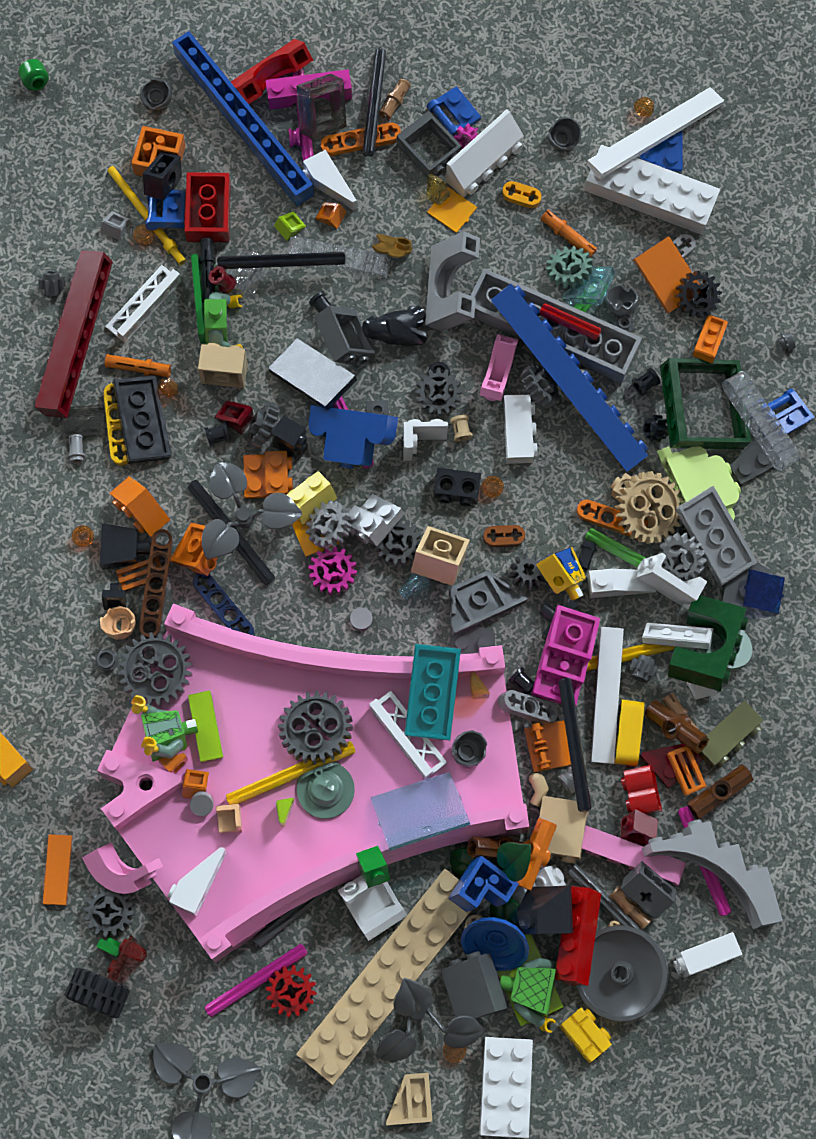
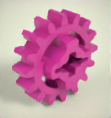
M336 546L333 548V551L325 549L323 554L317 551L318 558H311V562L314 565L309 566V571L313 572L309 574L310 580L315 579L313 582L314 587L320 585L321 593L327 589L329 595H332L333 590H336L339 595L341 588L348 591V583L354 584V579L351 576H357V571L353 570L356 567V562H350L352 555L345 556V549L337 552ZM343 562L346 564L348 572L342 569ZM336 567L337 572L329 574V569ZM318 569L324 572L323 579L319 577ZM338 580L341 581V582H339V583H337V584H331L332 582H335V581H338Z

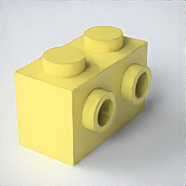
M319 471L308 477L303 483L287 494L302 511V516L298 519L302 525L311 519L309 514L314 515L316 513L315 507L320 509L322 502L328 504L329 500L335 501L337 499L331 483Z

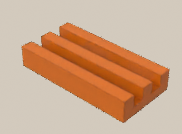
M156 558L153 564L156 563L155 567L161 568L160 560ZM149 559L116 570L122 590L128 591L145 585L146 578L125 585V582L147 575V569L125 577L122 574L148 566Z
M684 746L667 753L684 796L707 787L690 748ZM685 751L689 763L692 767V770L695 774V777L698 781V786L695 785L694 780L691 776V773L681 752ZM674 755H677L691 789H688V786L685 782V779L682 775V772L679 768V765Z

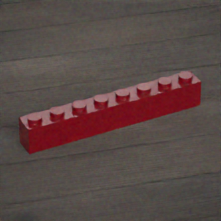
M81 250L79 259L76 262L70 290L65 299L64 310L59 319V327L53 340L51 354L48 357L45 374L41 380L40 391L35 401V408L44 416L68 418L113 261L102 251Z

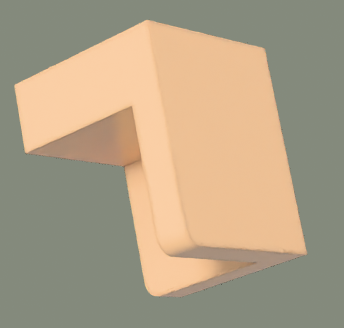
M239 804L216 806L219 834L243 831Z

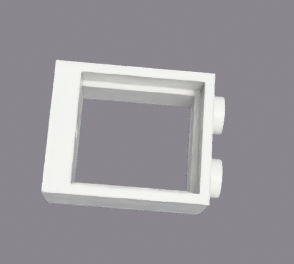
M732 932L680 952L675 956L676 961H673L678 975L682 974L683 978L735 959L742 955V952Z

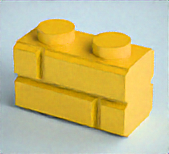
M581 1007L558 1027L589 1064L612 1045L609 1041L611 1036L603 1027L599 1029L594 1023L596 1018L588 1008L584 1011Z

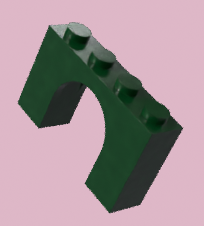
M701 595L697 601L691 602L686 624L702 628H713V632L722 639L724 645L712 653H699L676 646L669 664L668 677L721 692L723 684H728L731 671L728 670L729 666H734L737 653L734 652L735 648H740L743 635H740L741 630L746 631L749 618L745 617L747 608Z

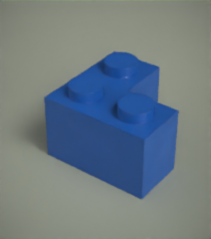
M480 856L470 862L448 899L465 912L476 909L483 897L494 906L499 907L509 901L519 883L509 880L503 871L483 856Z

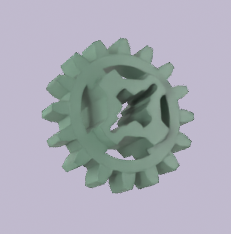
M565 246L562 252L559 249L556 250L557 255L550 254V260L546 262L547 276H549L551 282L555 281L556 286L563 284L565 289L568 285L575 288L576 283L583 285V279L589 280V274L593 273L592 259L588 252L584 253L583 248L577 251L575 246L571 250H568L567 246Z

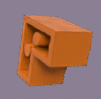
M142 126L131 163L134 175L143 176L144 171L161 151L181 156L182 161L186 147L184 135Z
M130 476L109 493L114 499L112 504L119 512L122 511L126 517H132L135 521L133 526L140 534L145 532L151 537L171 520L147 488Z

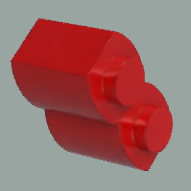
M648 765L624 771L621 783L624 791H628L629 799L626 800L628 813L635 809L647 815L662 812L653 767Z

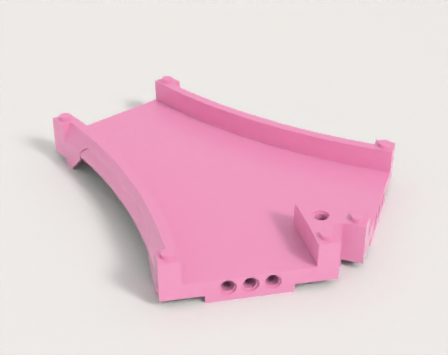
M173 604L164 622L167 631L163 639L171 635V643L178 639L180 642L178 648L181 646L186 647V651L183 654H189L191 657L185 662L192 663L193 667L187 670L192 672L193 675L185 678L189 681L190 685H182L185 693L178 691L176 693L178 696L177 700L171 696L169 697L170 704H167L165 700H161L160 707H158L156 701H153L151 706L166 711L176 710L179 712L181 722L192 720L188 695L210 690L224 758L201 763L194 733L185 736L187 748L178 753H184L188 758V762L175 774L167 772L158 760L152 762L151 755H145V748L141 747V743L146 737L141 718L142 711L139 714H134L130 710L112 751L106 750L97 770L103 779L124 786L123 792L102 807L101 810L142 865L158 858L160 859L163 867L155 871L157 875L153 877V880L169 901L171 898L168 897V894L173 884L177 885L181 878L220 847L226 849L227 854L198 915L195 916L173 906L215 963L249 941L266 927L265 925L288 911L338 885L361 876L356 857L358 852L379 846L386 864L389 865L438 848L468 842L471 837L499 839L502 836L525 834L529 828L526 804H523L511 718L510 714L502 711L498 704L499 696L507 692L504 678L505 662L502 645L479 648L478 653L460 654L451 739L448 741L428 738L446 760L447 764L425 780L369 709V704L375 699L379 700L392 691L407 710L413 657L364 655L282 643L235 631L231 628L196 617L194 611ZM168 659L165 662L166 668H172L176 665L175 659ZM158 665L155 668L150 667L153 674L155 671H158L169 678L174 677L173 674L162 672ZM164 679L158 680L155 688L163 689L167 681ZM316 691H318L320 697L327 692L329 699L336 695L337 702L342 700L344 703L343 708L348 707L350 712L348 715H351L353 720L350 722L353 730L348 731L351 733L352 739H345V741L353 743L355 753L336 762L340 763L350 773L354 782V798L349 808L341 815L330 819H321L310 815L303 809L298 800L297 778L239 803L243 831L219 834L216 806L229 805L226 800V794L303 761L302 756L296 760L294 753L289 755L287 752L288 747H283L281 743L283 740L279 737V733L283 732L278 728L279 724H283L280 716H287L284 708H292L290 701L298 703L297 696L300 695L305 699L306 692H309L310 696L314 697ZM388 699L382 706L387 713L395 714L396 705L391 699ZM316 709L312 712V715H318L322 710ZM398 709V713H397V714L403 715V714L400 712V710ZM302 714V716L310 722L312 728H316L326 741L330 740L321 732L320 727L317 728L310 721L309 717H307L305 714ZM397 718L396 724L401 731H405L406 719ZM300 724L294 730L300 731L305 725ZM331 724L327 727V730H334L337 725ZM474 730L481 733L487 741L486 757L477 766L464 767L454 760L452 744L461 733ZM411 736L410 742L415 749L423 750L424 741L422 738ZM320 740L311 741L310 746L318 745ZM426 745L425 750L431 751L429 747ZM425 754L424 760L431 769L440 762L435 755ZM186 769L209 772L206 792L213 797L214 805L212 811L206 816L194 814L190 809L191 799L182 797ZM144 781H152L153 786L150 790L144 791L141 789V784ZM294 798V805L286 825L282 827L279 823L276 802L277 800Z

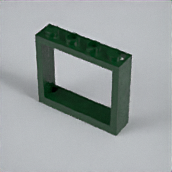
M668 358L660 365L670 448L688 449L700 446L704 449H743L751 443L750 435L752 433L749 429V411L746 408V391L743 387V372H741L740 360L714 359L713 363L702 359ZM679 373L726 375L734 438L687 437Z

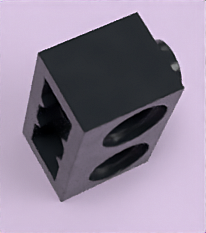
M437 468L434 498L438 499V502L446 504L451 503V501L460 502L462 506L477 504L481 473ZM448 483L452 488L450 490H443L440 486ZM470 486L474 491L472 493H465L462 488Z

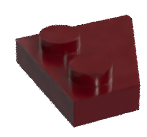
M684 744L646 751L640 754L645 763L653 767L656 776L667 789L678 781L667 753L686 746ZM691 750L698 765L703 759L699 754ZM685 751L681 752L688 766L689 771H691L692 767L689 763ZM674 755L682 775L685 776L677 755Z

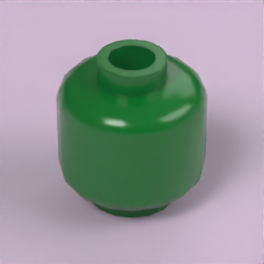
M29 59L19 67V77L27 89L41 90L48 83L49 75L41 61Z

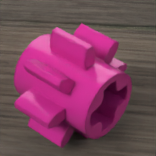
M469 123L465 128L460 126L457 129L459 134H456L454 138L464 148L478 136V128L470 127Z

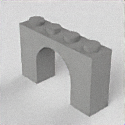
M462 231L431 246L425 326L445 331L474 319L476 298L461 292L450 295V288L457 270L462 265L479 258V237Z

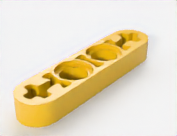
M111 383L104 389L110 456L116 465L123 466L127 464L126 455L123 456L122 460L115 456L119 453L117 445H121L123 453L126 454L125 447L122 445L124 444L123 438L116 440L112 437L116 430H121L119 419H112L110 417L111 412L117 409L116 403L113 404L112 396L108 395L113 390Z

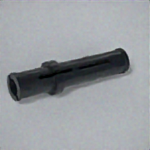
M211 238L200 240L201 257L199 258V264L201 265L203 303L205 299H209L210 294L215 293V285L208 279L210 271L214 269V264H216L213 252L214 240Z

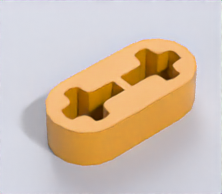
M510 181L504 184L502 196L508 202L527 208H536L541 203V192L534 187ZM511 188H514L515 193L512 196L508 195ZM531 194H534L535 199L530 202L529 197Z

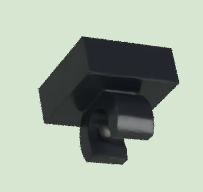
M110 583V590H102L104 610L119 606L127 607L125 590H119L120 583Z

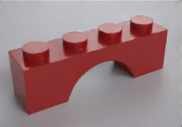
M293 39L232 80L231 83L245 101L250 104L263 95L266 80L277 79L287 73L297 72L314 60L305 43Z

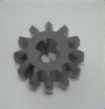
M524 553L523 560L517 556L515 558L516 563H511L510 565L513 571L509 572V577L514 578L512 581L513 585L521 583L520 590H523L525 585H528V591H532L533 585L536 588H540V581L546 580L536 566L542 559L536 562L535 554L532 555L531 559H528V554ZM525 568H527V571L529 569L532 570L531 576H529V573L527 575L524 574Z

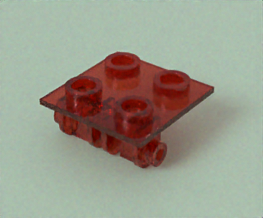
M132 935L122 941L118 950L121 953L117 961L113 960L108 967V979L116 981L128 957L138 962L146 959V950L136 944L137 939Z

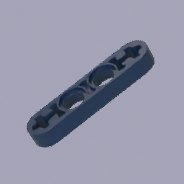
M197 573L193 578V585L196 591L227 628L240 632L237 626L234 629L232 626L237 625L242 619L243 622H240V625L245 630L249 628V635L254 636L255 632L252 624L210 574L206 576ZM201 577L202 579L208 578L207 584L212 589L207 595L204 594L207 592V589L203 585L198 586V579ZM214 594H221L223 596V601L218 605L211 602V597ZM227 611H235L237 618L234 621H227L224 618Z

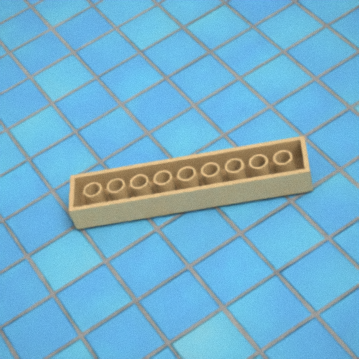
M444 869L296 1053L297 1056L333 1086L394 1010L393 1000L403 978L416 982L472 912V910L465 912L448 899L459 882V879L448 870Z

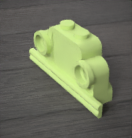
M700 446L690 447L673 453L670 447L657 451L670 483H676L673 488L674 491L680 490L677 498L684 499L680 502V505L707 488L714 486L734 521L735 514L732 508L736 505L741 490L738 483L734 482L731 477L732 470L728 462L725 463L724 459L717 455L708 457L707 451Z

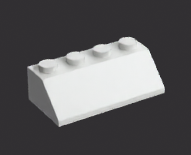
M506 109L447 163L446 182L462 197H465L467 194H474L480 182L483 180L485 182L488 181L497 167L502 168L512 153L516 155L522 149L524 135L510 111Z

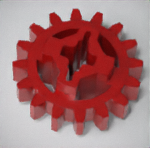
M292 964L291 970H287L284 965L282 966L283 972L279 973V971L275 970L276 977L268 978L272 985L265 987L267 991H271V994L266 996V999H273L270 1007L275 1008L278 1006V1014L285 1010L287 1017H290L292 1011L297 1016H300L299 1010L301 1008L307 1012L306 1004L314 1003L310 996L317 994L316 991L311 990V987L315 986L316 983L315 981H308L312 976L310 973L303 975V967L296 971L295 965ZM291 975L299 976L304 982L297 983L293 981ZM283 978L284 983L282 987L275 991L278 981ZM288 985L298 988L294 991L295 996L290 997L288 993H284L288 990ZM307 991L304 1000L299 1004L298 998L301 993ZM284 998L290 1001L291 1006L281 1004L278 999Z

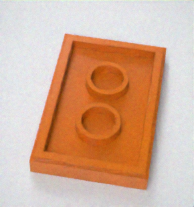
M668 236L633 259L667 314L679 307L677 303L680 301V298H675V295L679 294L676 286L682 285L679 280L686 278L687 273H692ZM697 280L693 281V283H697L699 285V282Z

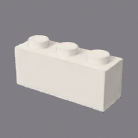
M504 395L506 464L533 463L534 456L538 454L537 443H533V436H536V422L532 423V415H535V402H531L530 395Z

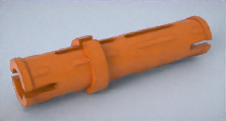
M549 209L540 218L542 222L554 230V234L560 235L578 250L583 248L584 253L588 252L590 258L598 250L597 247L567 225V221H562Z
M106 354L104 365L106 368L169 378L171 374V364L153 362L152 359L145 361Z

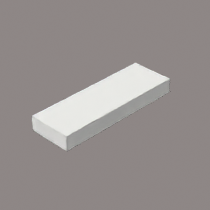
M647 623L642 641L647 644L710 649L714 632L713 628Z

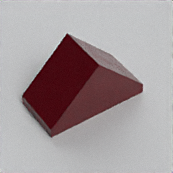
M226 400L215 415V418L222 423L226 422L228 427L242 435L250 425L249 423L254 413L253 408L249 405Z

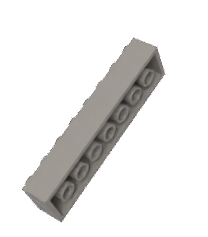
M485 268L483 269L470 295L476 298L474 319L520 338L491 301L508 285L512 284L514 287L519 285L526 294L523 297L528 304L532 302L539 311L542 305L546 303L601 328L598 339L594 340L547 319L539 313L537 314L541 321L545 319L553 328L551 331L552 335L555 338L559 336L567 345L564 350L569 356L573 353L581 363L579 364L580 366L622 384L639 349L642 337Z

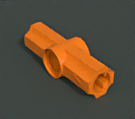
M538 818L530 840L523 843L531 844V858L525 877L517 882L519 887L531 891L540 868L548 864L550 860L548 847L556 830V824Z

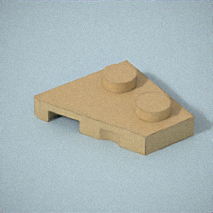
M429 1073L406 1074L404 1076L386 1125L432 1122Z

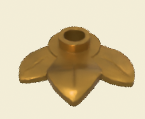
M377 234L376 237L380 243L372 245L373 250L376 252L388 254L394 258L410 254L413 249L411 246L412 242L409 239L403 237L395 238L384 234Z

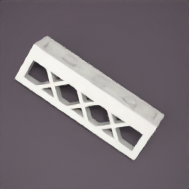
M161 265L105 327L126 343L182 282L180 274L174 269L170 272ZM162 272L165 273L167 276L157 285L158 276ZM154 289L143 301V293L146 290ZM132 305H140V306L129 316V308H130ZM126 320L118 330L113 327L117 321Z
M392 691L369 704V709L425 780L447 764L446 760L428 738H422L424 741L423 750L415 749L410 742L411 736L407 738L404 734L405 731H401L396 724L397 718L406 719L407 710ZM388 699H391L396 705L395 714L387 713L382 706ZM398 709L400 710V712H401L403 715L397 714V713H398ZM426 745L429 747L431 751L425 750ZM425 754L435 755L440 762L431 769L424 760Z

